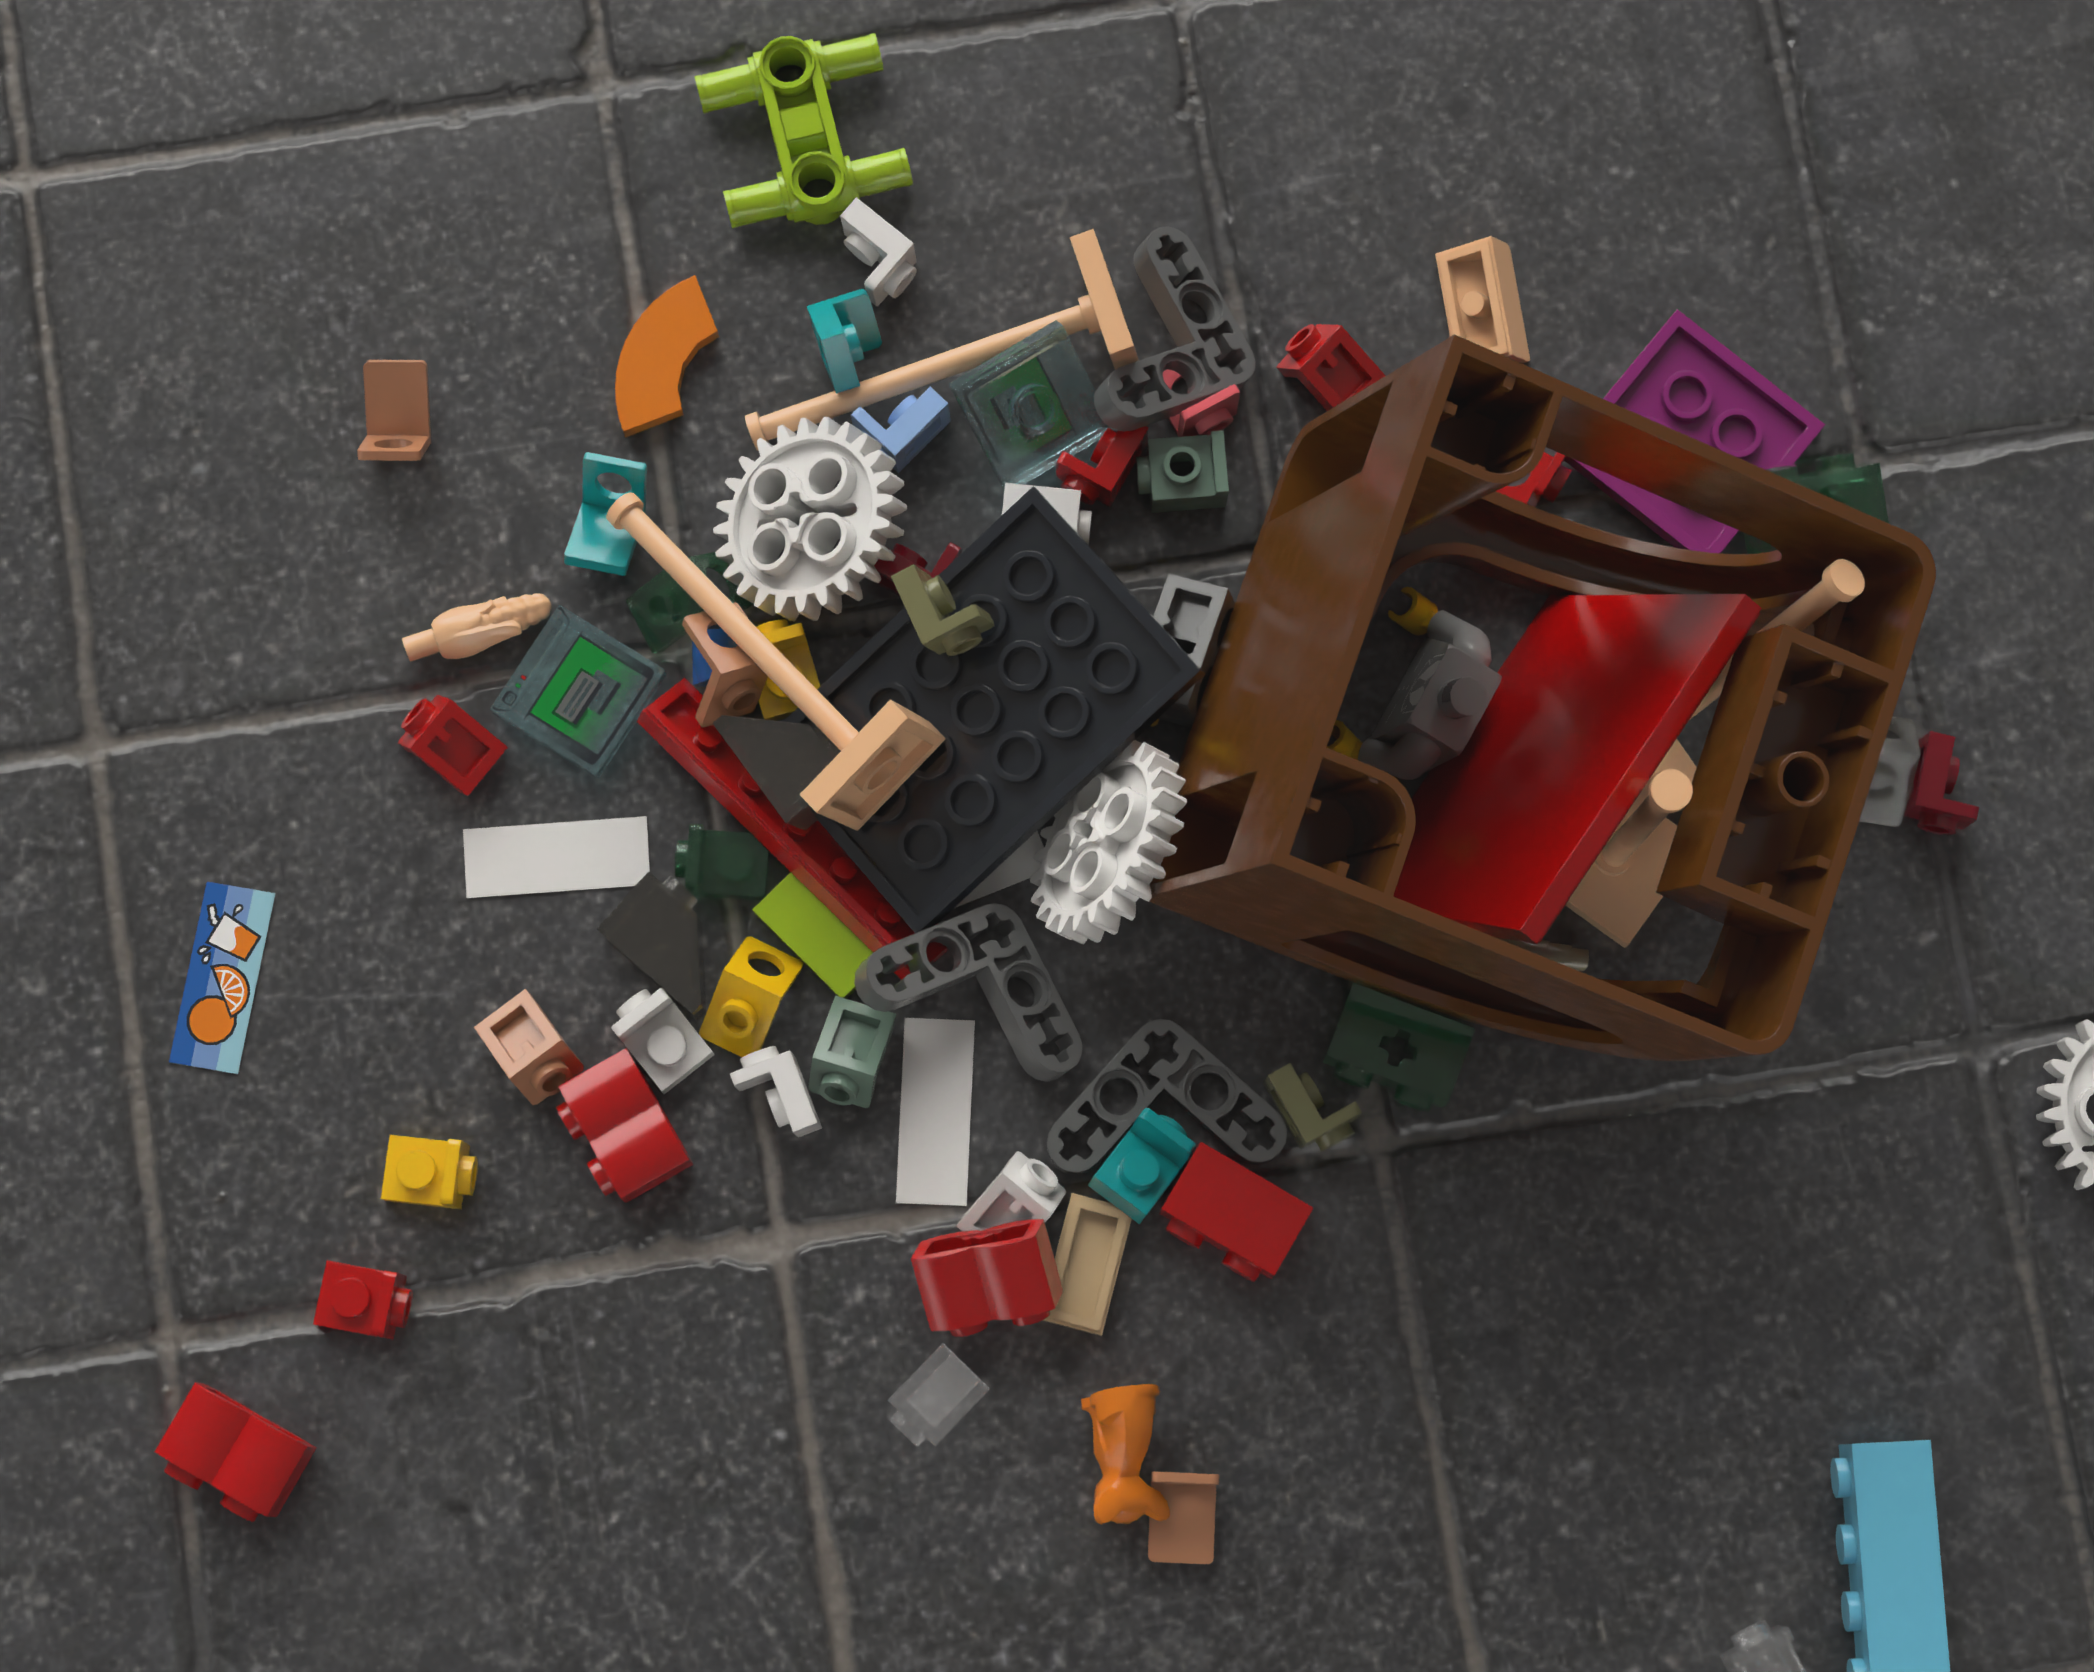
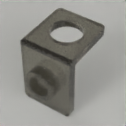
M1893 716L1888 730L1896 733L1901 738L1885 739L1859 821L1898 827L1902 823L1921 752L1915 722L1908 718Z

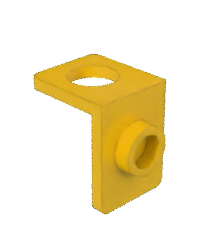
M746 937L722 971L699 1030L701 1038L740 1057L761 1050L781 1000L800 974L803 962L754 937ZM763 959L769 961L780 970L781 974L778 976L761 974L750 966L748 960Z

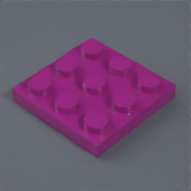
M1678 309L1603 398L1606 401L1781 477L1785 476L1825 426L1822 421ZM1566 456L1564 460L1674 548L1721 554L1739 532L1737 529Z

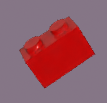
M1200 1142L1159 1214L1170 1220L1165 1228L1167 1232L1196 1249L1200 1248L1204 1240L1226 1253L1221 1262L1223 1265L1244 1278L1255 1282L1260 1273L1269 1279L1275 1276L1311 1214L1313 1207Z

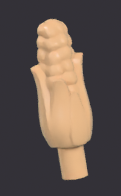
M540 593L526 594L509 599L503 596L485 603L449 609L433 620L431 629L404 637L402 641L410 662L439 652L446 659L467 658L506 639L520 635L522 630H526L530 625L538 624L550 615L552 606L549 598Z

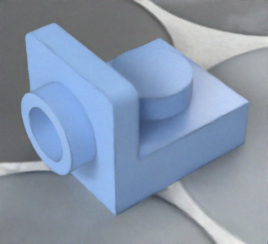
M931 386L918 399L914 395L905 398L889 416L888 423L891 426L887 430L860 406L851 414L853 426L882 444L881 451L895 460L896 464L893 469L898 473L951 422L948 402Z

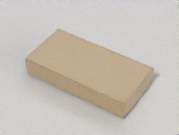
M1071 1193L1055 1255L1063 1293L1056 1308L1050 1310V1315L1042 1321L1102 1336L1132 1220L1112 1203Z

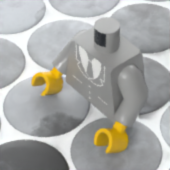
M1405 587L1402 588L1401 592L1413 600L1411 608L1400 616L1389 610L1388 615L1394 622L1413 635L1419 636L1427 633L1429 638L1424 639L1371 737L1362 743L1342 721L1336 720L1331 734L1337 740L1326 748L1383 770L1393 777L1413 780L1460 755L1501 683L1502 676L1489 668L1492 661L1491 646L1484 632L1444 610L1438 611L1437 606L1415 589Z

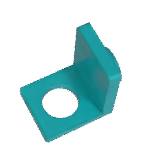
M590 452L585 453L583 458L582 504L564 553V563L566 565L621 576L626 575L637 541L624 528L620 530L615 529L606 519V515L617 499L631 492L644 503L642 511L646 514L647 465L645 463ZM603 473L621 475L629 481L632 489L626 493L611 492L599 483L597 477Z

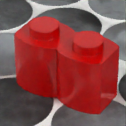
M627 1048L558 1086L566 1101L556 1106V1109L574 1140L583 1135L588 1139L597 1157L588 1161L587 1165L605 1196L616 1191L620 1199L627 1203L694 1165L640 1067Z
M1044 1219L1021 1220L1001 1224L982 1231H962L937 1236L920 1242L911 1257L930 1330L950 1331L951 1335L955 1337L978 1333L988 1326V1321L1012 1319V1323L1017 1326L1038 1323L1050 1315V1310L1056 1308L1063 1293Z
M195 1382L154 1452L169 1461L164 1469L166 1474L196 1490H199L203 1481L211 1484L225 1493L220 1501L223 1507L248 1521L255 1522L259 1513L266 1517L278 1516L317 1448L211 1386Z

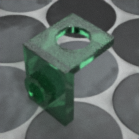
M715 552L688 556L705 575L707 569H712L718 572L724 579L723 574L731 565L717 558ZM665 570L661 571L626 599V603L653 654L665 651L687 634L682 626L684 617L704 611ZM725 579L729 587V597L727 598L732 603H738L742 610L751 607L753 603L736 593L739 586Z

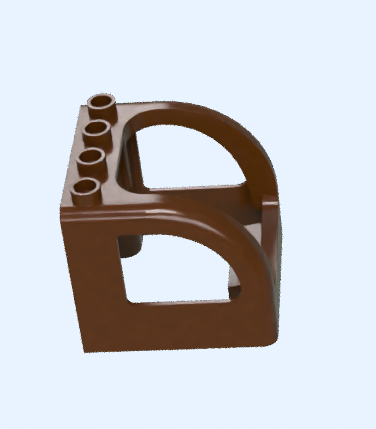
M1454 334L1307 423L1296 437L1281 471L1179 761V768L1176 774L1185 779V784L1177 794L1186 798L1187 803L1175 815V818L1184 822V827L1171 835L1169 843L1173 844L1177 850L1175 854L1163 858L1161 866L1164 868L1166 875L1164 879H1152L1149 884L1152 898L1149 902L1398 999L1469 1022L1544 1042L1596 1053L1655 1061H1689L1770 1053L1786 1042L1797 1018L1934 588L1936 567L1933 556L1926 544L1910 532ZM1545 447L1758 538L1772 545L1777 550L1758 554H1720L1658 545L1616 535L1559 517L1501 494L1497 490L1531 473L1538 465ZM1838 559L1848 560L1855 564L1862 572L1865 580L1863 592L1850 602H1838L1803 631L1782 624L1758 632L1822 581L1823 571ZM1434 562L1453 564L1546 597L1550 595L1746 594L1762 608L1760 615L1734 652L1692 780V798L1683 808L1656 893L1724 924L1709 964L1697 984L1687 980L1623 981L1595 978L1393 897L1415 832L1416 816L1412 799L1405 787L1389 773L1326 747L1370 620L1376 614L1387 589L1408 568L1418 564Z

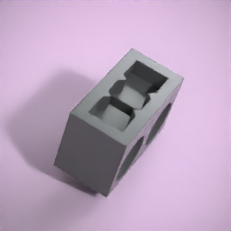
M1168 573L1154 618L1203 670L1205 675L1158 719L1192 727L1235 605V601L1228 588Z

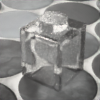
M942 1343L888 1399L898 1410L889 1420L916 1447L926 1438L937 1447L991 1390Z

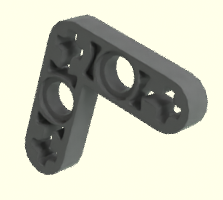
M1169 226L1158 227L1145 238L1134 253V266L1177 348L1119 367L1101 383L1094 394V406L1102 421L1111 428L1123 432L1133 431L1178 415L1185 409L1233 384H1236L1237 388L1240 389L1255 371L1253 352L1194 244L1183 232ZM1157 254H1158L1161 258L1170 257L1171 260L1173 261V263H1172L1170 260H1162V261H1161L1160 258L1157 256ZM1172 283H1174L1175 287H1177L1178 285L1180 286L1177 289H1175ZM1182 300H1191L1200 305L1207 317L1206 324H1199L1189 319L1183 311ZM1210 335H1214L1217 339L1215 341V339L1212 337L1207 342H1204V340L1208 339ZM1215 360L1219 364L1228 363L1231 369L1229 367L1219 368ZM1169 369L1179 373L1186 381L1188 394H1178L1169 389L1163 379V370ZM1142 388L1145 391V395L1135 405L1131 401L1122 402L1117 395L1119 393L1121 397H1128L1137 394Z
M997 903L986 904L883 946L865 959L855 972L854 984L858 996L866 1005L882 1012L896 1010L976 976L1020 1065L1027 1074L1036 1080L1045 1082L1057 1080L1076 1066L1082 1056L1083 1045L1080 1035L1021 919L1015 911L1006 905ZM985 928L988 931L997 929L1002 936L1000 942L990 940L977 946L972 951L969 941L974 939ZM928 943H941L950 950L954 958V968L952 971L942 972L930 964L926 955ZM908 964L911 974L905 976L894 987L891 984L880 985L876 977L877 974L881 971L884 974H890ZM1009 978H1021L1031 986L1034 993V1004L1032 1007H1022L1013 1002L1007 990ZM1042 1013L1045 1021L1041 1024L1038 1022L1029 1029L1026 1023ZM1055 1042L1059 1047L1060 1053L1056 1056L1054 1054L1044 1056L1039 1046L1043 1043L1052 1044Z
M1157 1019L1147 1022L1132 1036L1054 1123L1048 1133L1047 1152L1054 1166L1066 1174L1079 1175L1089 1172L1101 1162L1126 1134L1144 1108H1149L1162 1092L1169 1096L1237 1158L1247 1164L1261 1165L1269 1163L1276 1158L1286 1144L1287 1129L1285 1121L1271 1105L1184 1028L1171 1020ZM1169 1034L1176 1040L1172 1052L1177 1059L1172 1064L1161 1059L1150 1069L1147 1076L1157 1080L1158 1083L1149 1090L1138 1073L1121 1064L1128 1057H1132L1135 1065L1138 1067L1150 1051L1149 1045L1145 1042L1146 1038L1153 1035L1161 1040ZM1205 1074L1216 1075L1226 1084L1228 1090L1227 1100L1218 1109H1202L1192 1100L1190 1093L1191 1085L1199 1076ZM1110 1080H1126L1135 1088L1137 1103L1128 1113L1123 1115L1111 1114L1101 1105L1100 1091ZM1238 1096H1242L1251 1104L1240 1112L1248 1121L1257 1125L1265 1119L1273 1126L1268 1137L1274 1145L1269 1150L1261 1145L1254 1147L1252 1151L1245 1148L1242 1142L1247 1133L1234 1120L1231 1122L1228 1131H1224L1216 1123L1231 1112ZM1089 1104L1092 1112L1101 1122L1114 1127L1116 1130L1106 1138L1102 1130L1098 1128L1087 1142V1147L1092 1152L1091 1156L1084 1160L1082 1157L1075 1155L1067 1161L1060 1155L1064 1148V1143L1059 1136L1065 1130L1075 1135L1089 1122V1118L1078 1112L1084 1105Z

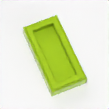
M790 872L752 911L837 996L847 999L856 990L854 984L855 972L859 965L873 952Z

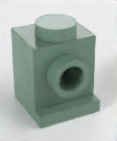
M1224 430L1211 431L1210 435L1147 440V456L1136 457V478L1138 494H1150L1151 513L1226 507L1229 485ZM1190 461L1194 468L1189 475L1178 476L1171 471L1170 464Z

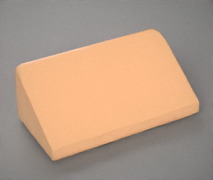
M1489 236L1436 253L1450 337L1455 334L1519 363L1530 361L1509 245L1495 237Z

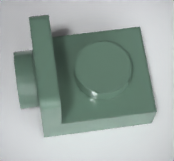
M835 995L812 1057L808 1089L837 1105L853 1104L868 1108L874 1095L876 1077L895 1027L896 1013L874 1010L866 1004Z

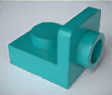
M865 289L852 291L806 306L822 361L836 394L860 386L854 362L864 360L863 352L878 348L882 344L871 300Z
M1144 1108L1130 1130L1093 1176L1088 1186L1140 1225L1197 1148V1145L1187 1137L1183 1127L1174 1119L1165 1115H1158L1151 1109Z

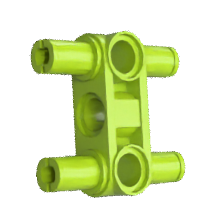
M875 33L821 46L819 40L813 41V39L803 41L793 36H780L770 41L763 48V51L752 53L753 56L747 57L748 64L694 76L704 114L753 101H758L759 106L765 105L781 168L780 172H776L777 179L723 191L732 229L781 216H787L788 221L794 220L795 223L806 221L815 225L828 224L837 220L856 197L860 200V197L913 185L905 148L850 161L849 155L843 156L826 91L831 89L830 83L884 71ZM786 65H796L804 70V74L793 82H783L774 77L775 73ZM815 179H824L834 185L833 190L828 195L820 198L807 196L803 192L805 185Z

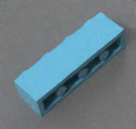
M1931 1440L1840 1444V1458H1832L1830 1474L1833 1494L1835 1498H1843L1845 1524L1837 1525L1836 1549L1840 1564H1848L1850 1591H1843L1841 1612L1845 1630L1847 1632L1854 1631L1856 1658L1848 1659L1847 1672H1950Z

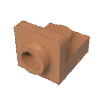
M526 989L474 1026V1029L508 1078L532 1105H537L548 1096L560 1092L558 1086L574 1078L584 1069L582 1062L565 1043L536 1000Z

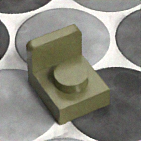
M913 564L891 576L922 645L939 655L946 652L948 656H954L974 648L982 641L981 633L995 626L990 614L976 604L970 605L949 616L948 613L956 610V605L948 587L939 575L932 578Z
M1289 1063L1269 1074L1264 1080L1265 1088L1300 1149L1316 1142L1322 1152L1355 1133L1350 1122L1357 1119L1362 1113L1356 1101L1322 1119L1317 1109L1325 1104L1316 1084L1307 1072L1297 1075L1293 1066Z

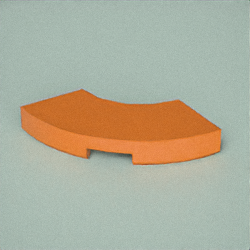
M695 275L679 282L655 299L641 314L626 338L619 357L615 381L616 406L625 438L684 415L680 388L685 368L698 350L719 338L718 330Z

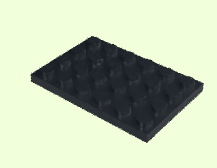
M1034 486L939 574L948 587L956 605V610L948 613L949 616L974 604L990 614L995 626L981 633L982 641L977 646L954 656H948L946 652L941 655L922 645L904 607L817 689L858 732L864 728L889 700H892L928 720L946 738L858 831L816 813L800 796V793L841 751L799 708L755 747L915 933L935 926L1205 675L1203 670Z

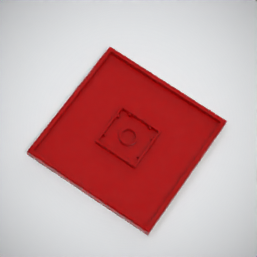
M1746 594L1550 595L1497 672L1502 676L1501 683L1464 750L1459 756L1431 769L1411 798L1416 816L1415 832L1393 897L1493 937L1532 944L1540 943L1760 615L1762 608Z

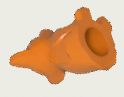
M1158 1385L1120 1386L1101 1390L1091 1394L1090 1397L1081 1399V1410L1088 1412L1092 1418L1094 1455L1103 1474L1100 1482L1096 1485L1094 1494V1517L1098 1524L1102 1525L1109 1521L1117 1524H1130L1144 1514L1157 1521L1167 1520L1170 1516L1167 1500L1161 1492L1150 1487L1139 1476L1141 1464L1148 1451L1152 1436L1153 1417L1156 1414V1397L1161 1392Z

